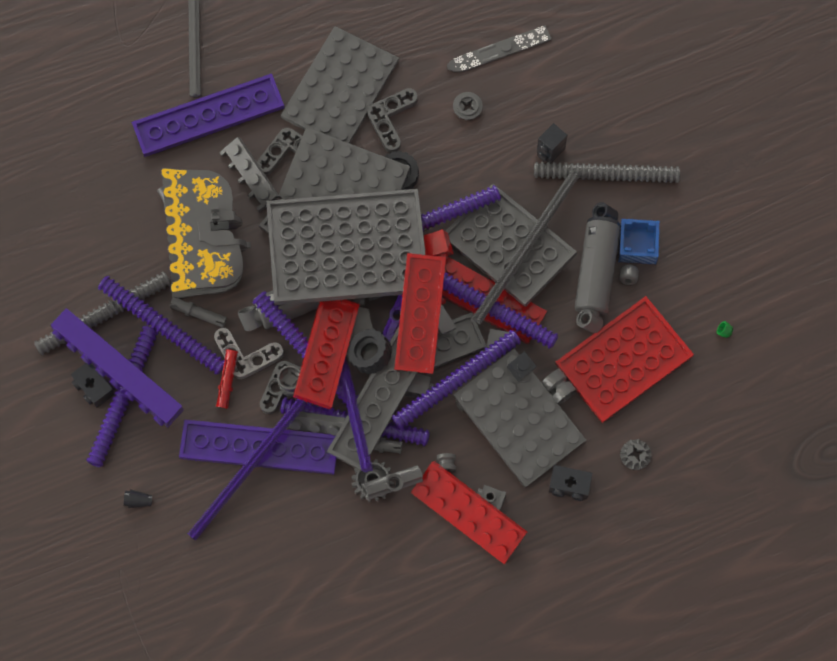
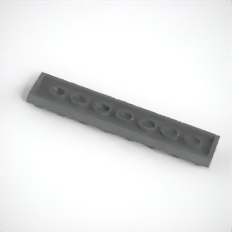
M399 327L390 341L392 357L388 361L387 366L381 371L379 370L377 373L370 375L356 401L362 420V429H364L367 441V450H369L370 455L418 373L394 370ZM347 415L327 453L362 471L349 415Z

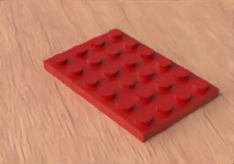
M645 296L601 328L600 331L594 333L558 359L555 365L558 369L562 370L567 377L566 379L573 384L578 394L603 424L690 360L694 354L647 296Z

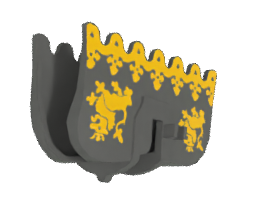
M162 168L161 175L163 177V186L165 187L163 195L166 197L164 203L167 206L164 210L168 224L166 232L168 234V242L170 243L168 252L170 253L169 259L173 262L169 266L170 276L174 281L171 284L172 298L182 299L192 296L219 294L234 289L239 284L243 275L241 252L251 248V242H246L243 239H234L233 233L229 231L241 227L243 221L233 211L232 190L228 181L220 174L210 170Z

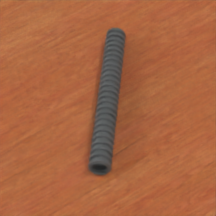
M538 162L534 163L535 178L541 177L542 179L543 177L547 179L549 177H552V179L564 177L566 179L570 172L574 171L582 180L585 178L587 180L593 178V180L599 179L601 181L602 179H605V181H608V179L620 181L622 179V181L628 180L630 182L631 180H634V182H637V180H640V182L652 180V182L658 181L659 183L661 181L664 183L667 181L669 183L673 181L678 183L680 181V168L678 166L676 168H673V166H670V168L658 166L656 168V166L650 167L649 165L646 167L644 165H641V167H638V165L626 167V165L620 166V164L614 166V164L611 166L608 164L597 166V164L591 165L590 163L588 165H585V163H582V165L570 163L568 165L561 162L559 164H556V162H553V164H550V162H547V164H544V162H541V164H538Z
M162 271L161 275L157 274L155 278L151 277L150 281L146 280V283H140L139 287L136 285L135 289H129V293H133L134 297H139V300L144 301L146 297L150 298L151 294L155 295V292H161L162 288L165 290L166 286L170 287L171 282L167 274ZM109 300V303H103L104 306H98V309L94 308L93 312L90 313L89 311L87 315L83 314L82 318L79 319L92 329L93 326L97 327L98 323L102 324V321H108L109 317L113 318V315H119L118 312H124V309L127 308H123L122 304L119 305L117 300ZM50 332L49 336L46 334L45 338L41 337L38 342L37 340L34 341V345L42 356L45 355V352L49 353L51 349L55 350L56 346L60 347V344H66L64 339L60 341L52 332Z

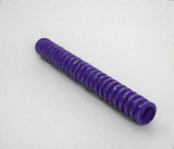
M493 185V188L481 190L482 192H476L475 195L470 194V197L465 196V199L460 198L458 202L455 200L453 204L450 202L448 206L443 205V208L433 209L431 213L428 211L426 215L421 214L423 232L424 229L429 230L431 226L434 228L436 224L439 226L441 222L446 223V220L451 221V218L456 219L457 216L461 217L462 214H468L469 211L473 212L474 209L479 210V207L484 208L486 204L489 206L491 202L494 204L496 200L501 201L497 186Z
M445 273L443 281L444 291L448 290V293H453L454 297L458 296L460 300L464 299L465 303L469 302V305H475L474 308L476 309L483 304L482 302L486 298L485 293H479L480 291H475L474 287L470 288L468 284L464 285L463 281L459 282V279H453L454 276H448V273ZM499 301L495 302L490 312H488L496 320L500 319L501 323L505 322L507 326L511 325L512 329L516 328V331H522L521 334H527V337L531 336L532 340L536 339L537 343L541 342L543 346L547 345L548 349H551L558 339L557 333L553 334L552 330L548 331V328H542L541 324L533 323L532 319H526V316L522 317L521 313L517 314L515 310L511 311V308H506L504 304L500 305Z
M109 275L100 282L98 290H103V293H107L109 298L113 297V300H117V303L119 305L122 304V307L127 308V311H132L133 315L136 314L138 319L142 318V322L146 321L148 326L151 325L152 329H157L156 332H161V335H165L167 340H171V343L175 342L177 347L180 346L181 350H186V354L190 353L191 357H195L196 361L199 360L200 364H205V367H209L211 372H215V375L223 370L225 360L222 361V358L220 356L217 357L216 353H211L212 350H207V347H203L201 342L197 343V339L193 340L191 335H187V332H182L183 329H178V326H174L172 321H168V318L164 319L162 314H158V311H153V307L149 308L148 304H144L143 300L140 301L139 297H134V294H130V291L125 290L124 286L120 287V283H115V280H111Z
M266 291L260 293L252 303L257 305V309H261V313H265V317L270 319L269 322L274 323L273 326L278 328L277 331H281V335L286 337L285 340H289V344H293V348L297 349V353H301V357L304 358L308 345L307 337L303 336V332L300 333L298 331V327L295 328V324L290 322V318H286L287 315L282 313V309H278V305H274V300L271 301V297H267ZM339 379L336 394L339 395V399L343 400L342 403H346L341 380Z
M149 326L142 327L141 337H138V342L135 344L136 348H133L134 353L130 355L132 358L128 360L142 372V368L145 367L144 363L147 362L146 357H149V352L152 350L151 347L154 346L153 341H156L155 336L159 334L156 332V329H152ZM122 388L117 389L118 391L114 393L116 396L112 398L111 408H108V413L105 415L106 419H103L104 424L100 426L102 429L98 431L97 441L93 443L95 446L91 448L90 457L86 459L93 466L103 467L102 462L106 460L104 457L108 455L109 445H112V439L115 438L114 434L117 433L116 429L120 427L119 423L122 422L121 417H124L123 412L127 410L125 407L129 405L128 401L130 400L124 395L125 391Z
M509 330V334L505 333L503 338L500 337L499 341H494V344H490L489 348L486 347L484 352L480 351V355L476 354L474 359L471 358L470 362H465V365H461L460 369L457 368L455 373L451 372V376L447 375L446 379H442L440 384L436 383V386H432L430 391H426V394L422 393L421 397L416 398V401H411V405L407 404V407H403L401 412H397V415L393 414L392 420L395 425L403 430V426H408V423H412L414 418L418 419V416H422L424 411H428V408L432 409L434 404H438V401H443V397L447 398L448 394H452L453 390L456 391L457 387H462V384H466L468 379H472V376L476 377L477 373L482 372V369H487V365L491 366L492 362L495 363L497 358H501V355L505 356L507 351H511V348H516V344H521L518 335L514 331Z
M288 397L283 399L280 409L281 414L286 413L289 408L291 409L295 403L294 399L288 400ZM311 403L305 404L304 408L300 410L302 412L343 417L345 419L348 415L345 410L343 412L340 409L336 411L335 408L327 409L315 404L311 405ZM391 421L381 436H387L389 439L393 437V440H396V438L399 441L405 440L406 443L410 441L411 444L415 442L417 445L423 444V447H425L428 443L430 432L428 429L423 431V428H420V430L417 427L411 428L410 425L408 427L403 426L404 429L401 430Z

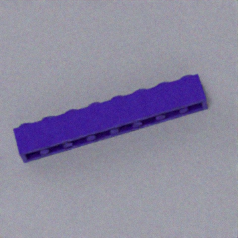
M67 308L51 324L52 334L60 341L64 339L67 342L66 346L74 353L78 351L82 355L81 359L88 365L92 363L96 366L95 370L102 377L105 375L111 379L109 382L116 389L122 388L125 391L124 395L132 402L136 400L143 412L146 414L150 412L155 416L153 419L160 426L164 424L166 427H169L184 411L181 404Z

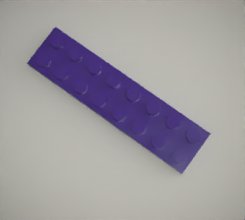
M269 74L133 121L132 124L143 155L146 157L273 113L285 107L273 75Z
M184 419L179 458L244 465L249 460L248 458H251L252 454L254 455L253 452L259 449L258 447L262 445L261 443L265 441L264 439L268 437L269 433L271 434L270 431L274 430V428ZM293 430L283 431V435L279 437L278 441L275 440L276 443L272 444V448H269V452H266L267 454H265L261 462L258 461L259 464L255 465L256 467L335 475L336 457L327 453L335 436Z

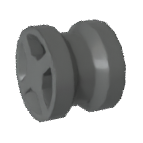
M443 453L437 455V461L440 466L450 473L456 471V466L454 465L456 460L455 454Z

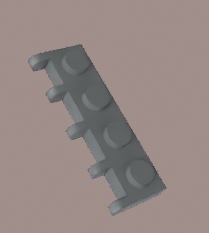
M235 138L220 151L222 157L228 154L232 160L228 165L230 170L236 167L242 175L238 182L240 184L246 182L252 190L248 197L252 199L256 196L261 205L257 207L258 212L267 208L266 201H275L280 197L241 138Z

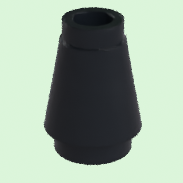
M132 489L130 491L125 490L123 506H128V508L151 506L152 495Z

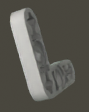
M220 328L214 334L216 344L224 359L226 349L238 351L236 362L238 361L240 366L244 368V373L236 372L238 371L236 366L234 376L237 379H245L278 362L284 354L280 344L270 343L244 357L228 329ZM221 334L226 336L229 345L225 346L223 340L220 339ZM271 349L279 350L278 355L271 354ZM264 352H266V354L269 355V356H268V358H269L268 361H266V357H265V355L263 354ZM260 356L263 358V363L258 366L252 363L253 358Z

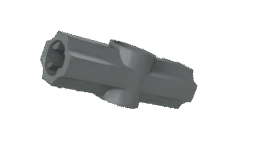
M418 465L363 483L362 491L366 499L370 500L423 482V476ZM391 477L396 481L394 488H391L389 485Z

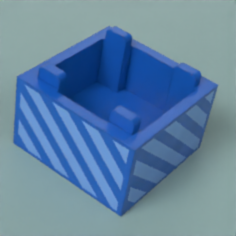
M621 219L618 262L656 264L659 253L660 221Z

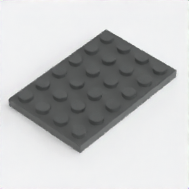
M334 26L282 112L281 119L303 130L307 127L350 144L366 118L369 106L374 104L399 62V57Z
M306 127L280 190L279 198L283 197L287 200L402 190L411 167Z
M499 188L501 201L496 200L494 204L491 202L489 206L486 204L484 208L479 207V210L474 209L473 212L469 211L468 214H462L446 230L451 246L494 282L498 281L500 276H502L501 274H503L511 259L518 252L517 250H519L527 235H529L532 228L539 221ZM547 227L541 232V236L534 243L532 249L528 252L526 258L519 265L520 267H518L504 289L524 307L577 255L576 250Z
M513 349L461 388L453 397L525 488L586 441V439L556 403L533 371L520 382L516 380L507 368L508 364L519 356L518 352Z

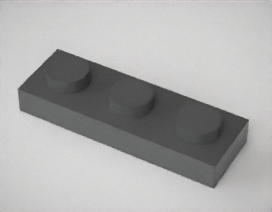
M301 411L294 418L295 420H293L292 424L289 423L290 426L287 428L335 436L345 418Z

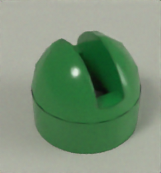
M723 321L719 324L716 332L723 338H729L732 336L733 327L728 322Z

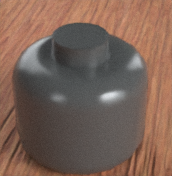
M629 264L621 268L619 277L621 283L634 285L638 282L639 270L636 266Z

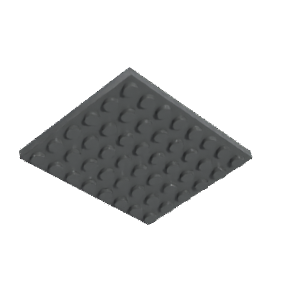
M418 189L266 201L274 305L402 295L407 253L425 255Z

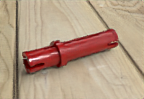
M226 349L220 385H218L219 392L216 407L228 409L230 394L233 392L232 382L238 351Z

